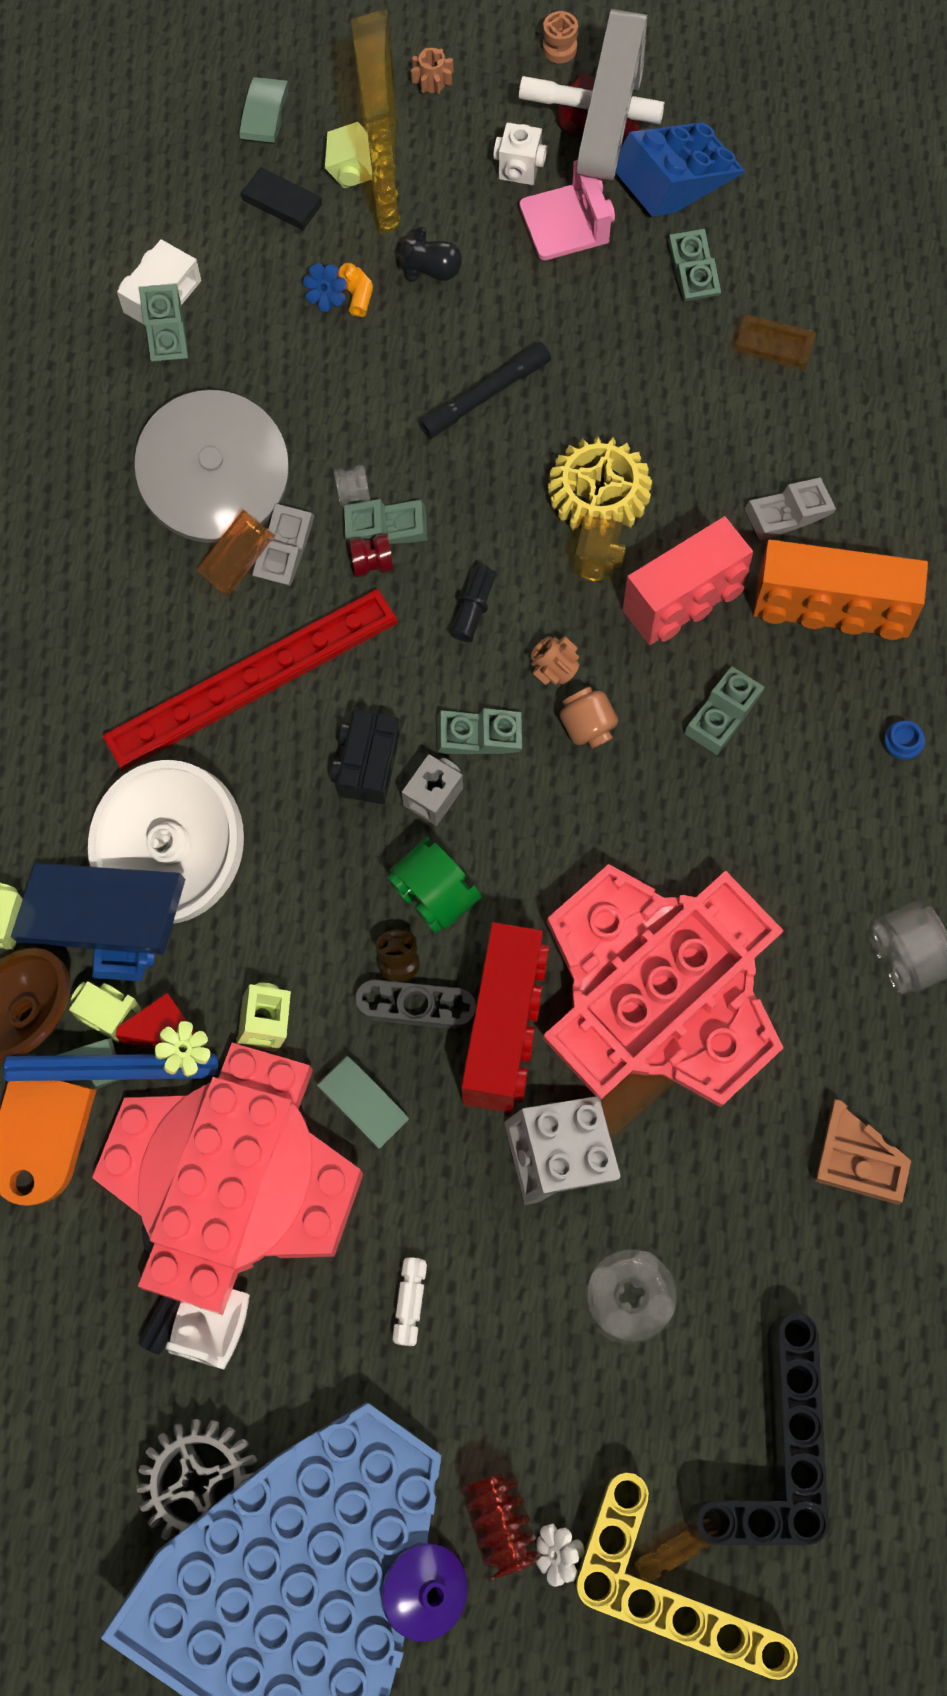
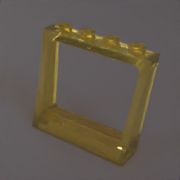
M387 9L351 19L363 128L367 131L372 170L371 182L379 235L400 229L395 164L398 113Z

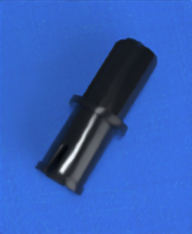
M481 565L474 568L465 594L459 596L458 602L460 607L453 626L449 631L450 635L455 639L467 643L473 642V636L482 613L488 610L486 601L496 577V572L488 566Z

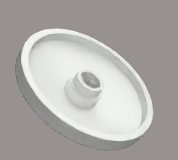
M160 760L143 764L118 779L109 788L97 806L88 836L90 867L181 873L186 880L173 924L190 920L212 907L224 895L235 878L241 862L244 845L241 814L226 786L206 770L175 760Z

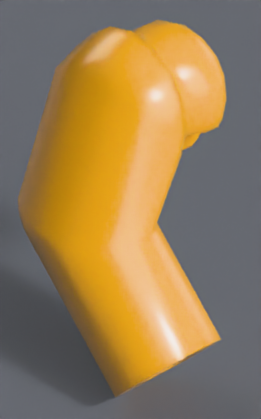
M345 263L339 268L338 276L339 278L343 277L346 279V289L352 295L349 312L352 315L364 317L373 292V284L359 267H356L353 263Z

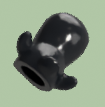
M418 227L412 235L405 237L400 253V267L405 270L406 278L410 282L417 280L419 272L442 281H448L458 274L461 268L462 256L455 244L448 241H426V229L424 227Z

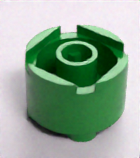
M427 836L390 869L391 874L387 876V879L393 885L392 888L408 905L412 901H416L417 905L414 908L420 914L419 917L435 934L441 929L446 931L482 898L474 885L469 888L464 882L466 875L436 843L432 844Z

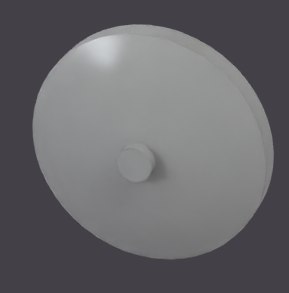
M202 390L187 393L171 400L150 418L137 443L135 476L139 491L147 508L166 528L177 535L193 541L205 543L226 542L255 531L272 516L275 503H281L287 487L289 472L288 454L284 439L277 425L258 405L234 393L220 390Z

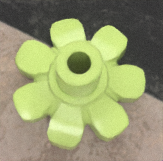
M180 1022L177 1033L171 1027H166L160 1033V1039L163 1043L156 1045L155 1057L157 1059H167L164 1064V1070L169 1074H175L179 1068H182V1072L186 1077L193 1076L198 1070L197 1063L206 1064L210 1058L209 1049L203 1047L208 1041L207 1035L203 1031H198L192 1035L193 1025L190 1022Z

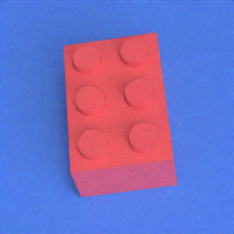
M724 516L628 575L623 612L649 646L659 639L662 642L668 641L680 631L683 624L691 619L694 622L702 620L712 611V606L722 600L730 602L743 592L753 550Z

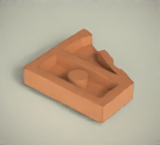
M835 1099L830 1111L815 1182L900 1205L903 1202L911 1160L896 1147L888 1145L883 1140L882 1135L869 1124L866 1126L848 1111L846 1104Z

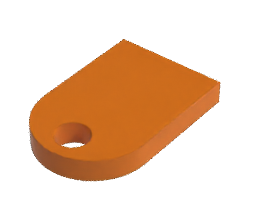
M8 1081L0 1109V1195L3 1198L18 1205H37L53 1200L65 1190L74 1173L97 1089L69 1081ZM23 1170L30 1172L34 1178V1187L28 1195L22 1194L16 1185L17 1177Z

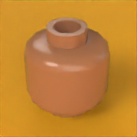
M588 687L562 701L565 707L560 711V719L574 744L583 745L589 743L591 749H594L613 738L609 731L617 726L618 717L604 692H593L591 687Z

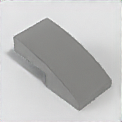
M821 477L789 484L783 493L750 500L745 507V511L759 541L812 524L833 514L836 510Z
M275 503L266 539L262 538L252 576L291 586L315 515L311 512Z

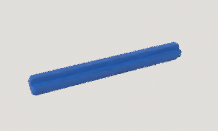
M155 1054L8 1056L3 1062V1076L6 1081L216 1077L218 1073L217 1055L210 1054L206 1064L197 1063L198 1070L195 1075L186 1077L182 1072V1068H179L175 1074L167 1073L164 1070V1064L167 1059H157Z

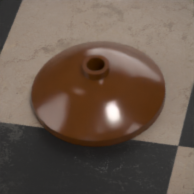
M28 948L13 952L0 959V1063H3L4 1059L8 1056H24L40 1046L55 1030L65 1012L70 993L69 973L64 963L47 950Z

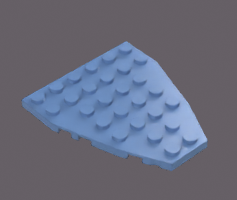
M363 1403L276 1455L161 1547L101 1633L100 1638L182 1696H389L396 1668H400L404 1652L401 1650L405 1637L396 1632L385 1617L382 1606V1586L390 1565L403 1551L412 1546L428 1542L431 1514L434 1515L436 1502L434 1494L435 1481L439 1477L441 1455L369 1403Z

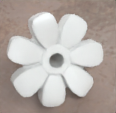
M554 1524L543 1526L540 1529L541 1536L537 1537L536 1542L537 1551L543 1554V1556L536 1560L537 1566L543 1574L547 1573V1581L554 1587L563 1585L564 1582L574 1581L578 1577V1571L574 1564L585 1553L582 1542L578 1539L572 1540V1534L567 1528L557 1530Z

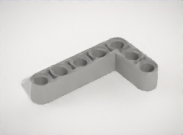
M611 9L581 141L577 162V175L614 180L633 90L639 91L643 74L648 19L646 14Z

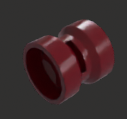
M387 533L375 535L373 540H364L361 537L349 539L355 578L367 576L370 571L378 570L381 573L394 571Z

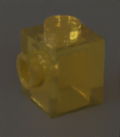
M588 515L584 516L575 554L574 573L580 574L583 578L591 581L612 579L614 567L622 568L626 545L620 544L623 522Z

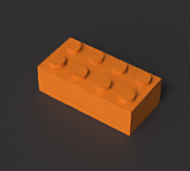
M768 539L758 574L753 617H760L772 624H780L785 621L801 623L809 629H820L824 626L839 628L842 632L852 635L863 632L875 633L888 640H898L903 637L909 638L925 603L928 561Z

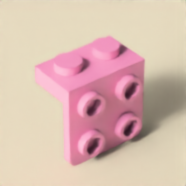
M575 160L573 165L572 185L529 196L520 201L521 214L537 255L541 260H549L609 243L611 222L615 221L612 202L610 199L605 200L603 196L602 179L577 175L578 160Z

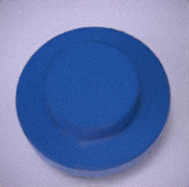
M898 721L887 729L884 735V745L893 757L900 760H910L921 753L925 745V736L916 723Z

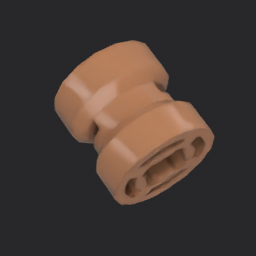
M556 11L545 18L543 23V54L551 62L565 63L575 57L577 52L576 38L578 35V21L575 16L565 11Z

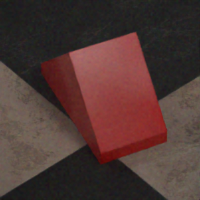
M167 993L118 1026L115 1036L123 1045L155 1050L158 1043H163L160 1039V1033L163 1029L171 1027L177 1033L179 1023L182 1021L187 1022V1020Z

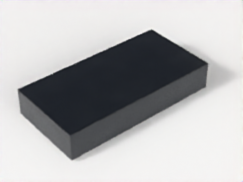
M262 167L258 169L241 193L244 202L301 230L306 228L322 205L321 196Z

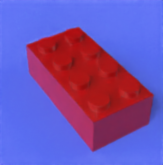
M492 922L462 1083L463 1105L513 1114L515 1102L523 1103L528 1069L521 1068L522 1061H531L535 1027L528 1025L529 1020L538 1021L542 986L536 985V980L545 981L548 964L549 945L542 944V930Z

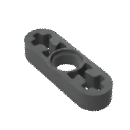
M370 980L359 987L355 998L359 1013L368 1020L464 1029L474 1021L476 1013L474 997L468 991L460 988ZM373 991H379L382 999L394 1001L392 993L400 992L397 998L398 1013H391L393 1009L392 1004L380 1003L377 1006V1010H370L369 1003L363 1000L364 998H370ZM415 994L424 996L428 1001L427 1010L417 1016L409 1014L404 1008L406 999ZM434 996L441 997V1006H453L456 999L463 1000V1007L470 1008L469 1012H462L460 1018L455 1019L452 1017V1011L439 1009L440 1018L432 1017L435 1012Z

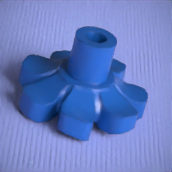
M321 263L312 265L309 268L310 274L304 276L303 280L304 286L311 289L306 294V299L311 304L319 301L318 307L323 312L330 311L333 308V304L335 306L342 305L346 297L341 291L347 288V282L345 278H339V268L334 264L327 265L325 269Z

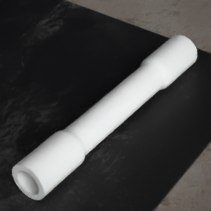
M526 76L522 77L519 90V99L545 104L556 103L588 110L592 96V90L559 85L553 81ZM632 96L627 118L661 124L665 102Z

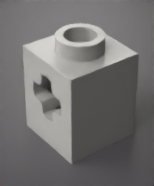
M428 754L402 791L403 806L437 826L463 789V775L460 773V769L448 759L441 758L438 760ZM440 783L442 784V789L435 786H437V784ZM428 785L435 788H433L432 791H429Z

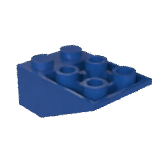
M704 122L629 132L620 149L616 174L652 217L675 213L745 172L736 161L735 155L724 147L715 136L714 130Z

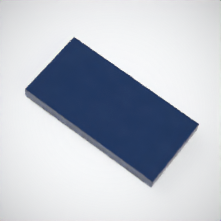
M34 863L11 937L17 943L164 955L186 879L181 873Z

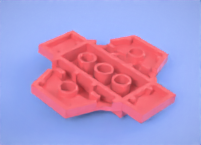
M608 864L547 919V924L573 978V1009L547 1031L542 1039L600 1101L628 1075L634 1073L651 1076L663 1075L721 1107L784 1048L761 1000H757L753 992L754 976L756 974L755 958L776 940L784 930L727 871L723 872L697 897L680 895L678 898H664L654 893L655 889Z
M231 1043L219 1077H212L211 1083L193 1091L188 1096L124 1098L92 1178L141 1215L150 1241L154 1243L138 1287L223 1316L238 1273L254 1267L253 1263L263 1257H335L363 1177V1172L312 1135L308 1130L306 1120L299 1111V1107L313 1071L310 1065Z

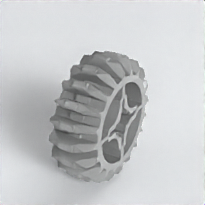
M194 1419L191 1423V1435H188L186 1428L183 1424L179 1423L174 1425L176 1441H173L165 1433L158 1436L159 1442L165 1448L162 1453L151 1447L147 1449L146 1454L148 1457L156 1462L154 1467L147 1465L139 1467V1473L151 1475L150 1484L141 1483L137 1485V1492H151L152 1499L142 1502L140 1509L141 1511H149L156 1508L157 1513L148 1522L151 1528L161 1525L164 1521L167 1522L161 1535L163 1539L170 1540L177 1529L181 1532L191 1524V1522L177 1516L170 1508V1503L189 1498L195 1503L198 1512L204 1514L216 1504L215 1492L219 1484L234 1476L235 1489L254 1474H246L245 1468L257 1462L256 1456L250 1455L241 1458L239 1455L248 1447L249 1443L247 1440L241 1439L233 1446L230 1444L235 1436V1429L228 1427L219 1438L217 1437L219 1422L210 1421L206 1434H203L201 1420ZM210 1444L223 1452L229 1462L221 1466L207 1468L202 1463L200 1456L196 1455L193 1445ZM180 1452L182 1456L180 1460L182 1464L181 1478L177 1483L164 1490V1478L167 1468L173 1458ZM195 1469L198 1475L214 1476L219 1474L209 1479V1486H203L207 1489L203 1497L199 1491H182L179 1493L180 1490L189 1487V1480H194L191 1475L195 1472Z

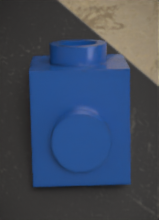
M93 949L92 978L142 981L146 966L153 967L155 954Z

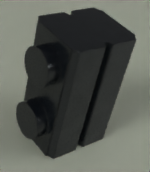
M354 710L352 711L350 723H342L339 746H344L342 759H334L331 771V782L336 783L338 796L378 804L386 803L401 733L400 719L395 716L375 715L372 712Z

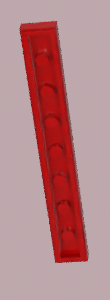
M377 588L107 732L102 737L123 772L398 624L397 618Z

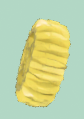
M597 435L593 444L589 445L582 438L578 449L569 445L565 456L558 455L556 465L550 471L551 482L548 484V493L551 496L553 510H559L558 517L561 521L570 519L572 531L583 525L586 536L591 533L592 528L599 529L598 533L602 538L606 535L607 528H611L618 535L621 532L622 524L631 529L632 525H634L635 517L641 518L643 516L645 506L650 501L651 494L649 490H651L652 480L648 476L649 469L647 463H640L641 456L639 452L629 454L630 447L628 443L621 447H616V441L612 437L608 444L601 443ZM612 470L618 472L623 477L616 475ZM602 478H604V487H600L598 494L595 495L596 486L600 485ZM576 495L584 497L588 503L580 500Z

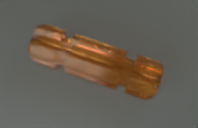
M710 1519L703 1520V1527L706 1533L710 1536L716 1535L718 1530ZM685 1530L656 1547L657 1552L653 1554L647 1552L637 1558L634 1562L641 1579L650 1583L662 1576L661 1571L666 1569L669 1572L698 1555L700 1548L708 1549L713 1544L701 1543L688 1530Z

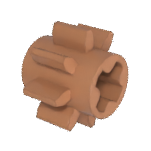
M424 48L419 57H412L411 82H420L422 93L440 94L445 84L452 85V73L454 72L453 58L445 59L443 49Z
M565 636L560 641L556 637L542 639L531 653V659L533 660L531 665L535 668L533 674L545 685L550 681L554 684L568 682L579 668V662L577 661L579 656L575 653L578 648Z

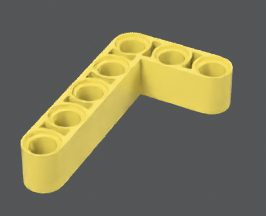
M623 1473L613 1477L605 1489L578 1571V1577L576 1578V1591L583 1603L595 1610L770 1679L780 1680L791 1675L797 1666L798 1655L793 1643L785 1636L625 1573L648 1503L649 1493L645 1482L636 1474ZM625 1480L635 1484L639 1492L637 1503L628 1509L619 1506L614 1497L616 1486ZM608 1526L618 1527L624 1535V1545L617 1553H606L600 1546V1534ZM593 1572L604 1573L610 1584L606 1596L598 1600L589 1598L584 1590V1582L587 1576ZM645 1589L652 1596V1609L645 1616H634L628 1607L629 1597L635 1590ZM680 1607H691L697 1618L694 1629L686 1634L676 1632L672 1623L675 1611ZM727 1624L736 1625L740 1632V1642L731 1651L721 1650L717 1642V1634L720 1628ZM776 1641L784 1649V1660L777 1668H767L762 1660V1651L768 1643Z

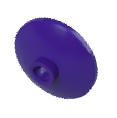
M418 1544L403 1551L390 1565L382 1586L383 1611L391 1627L405 1638L421 1642L434 1640L447 1633L460 1618L466 1604L468 1584L465 1570L455 1554L437 1544ZM436 1587V1596L429 1604L427 1594L430 1589Z

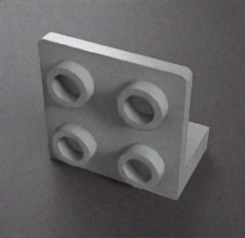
M596 1096L523 1108L504 1122L525 1205L541 1202L556 1192L614 1182L620 1178L601 1101Z

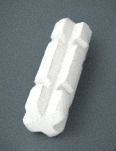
M409 1257L403 1260L401 1275L404 1277V1282H400L396 1319L399 1320L398 1324H394L393 1342L397 1345L415 1346L417 1343L418 1327H415L416 1321L420 1320L424 1290L421 1280L425 1279L427 1268L426 1261L420 1258Z

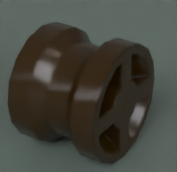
M402 929L389 930L377 938L375 946L377 956L380 958L378 961L379 970L385 979L395 982L406 981L418 973L420 962L419 956L416 953L417 942L416 937L411 932Z

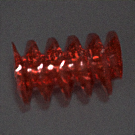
M503 1474L461 1487V1491L464 1493H476V1497L466 1504L467 1511H481L482 1513L481 1516L471 1523L472 1528L487 1530V1534L477 1541L478 1547L493 1549V1552L483 1560L484 1566L498 1567L499 1569L488 1581L526 1569L542 1557L540 1551L525 1549L536 1537L533 1532H520V1528L530 1518L528 1514L514 1513V1510L524 1502L523 1496L508 1494L518 1484V1480L515 1477H503Z

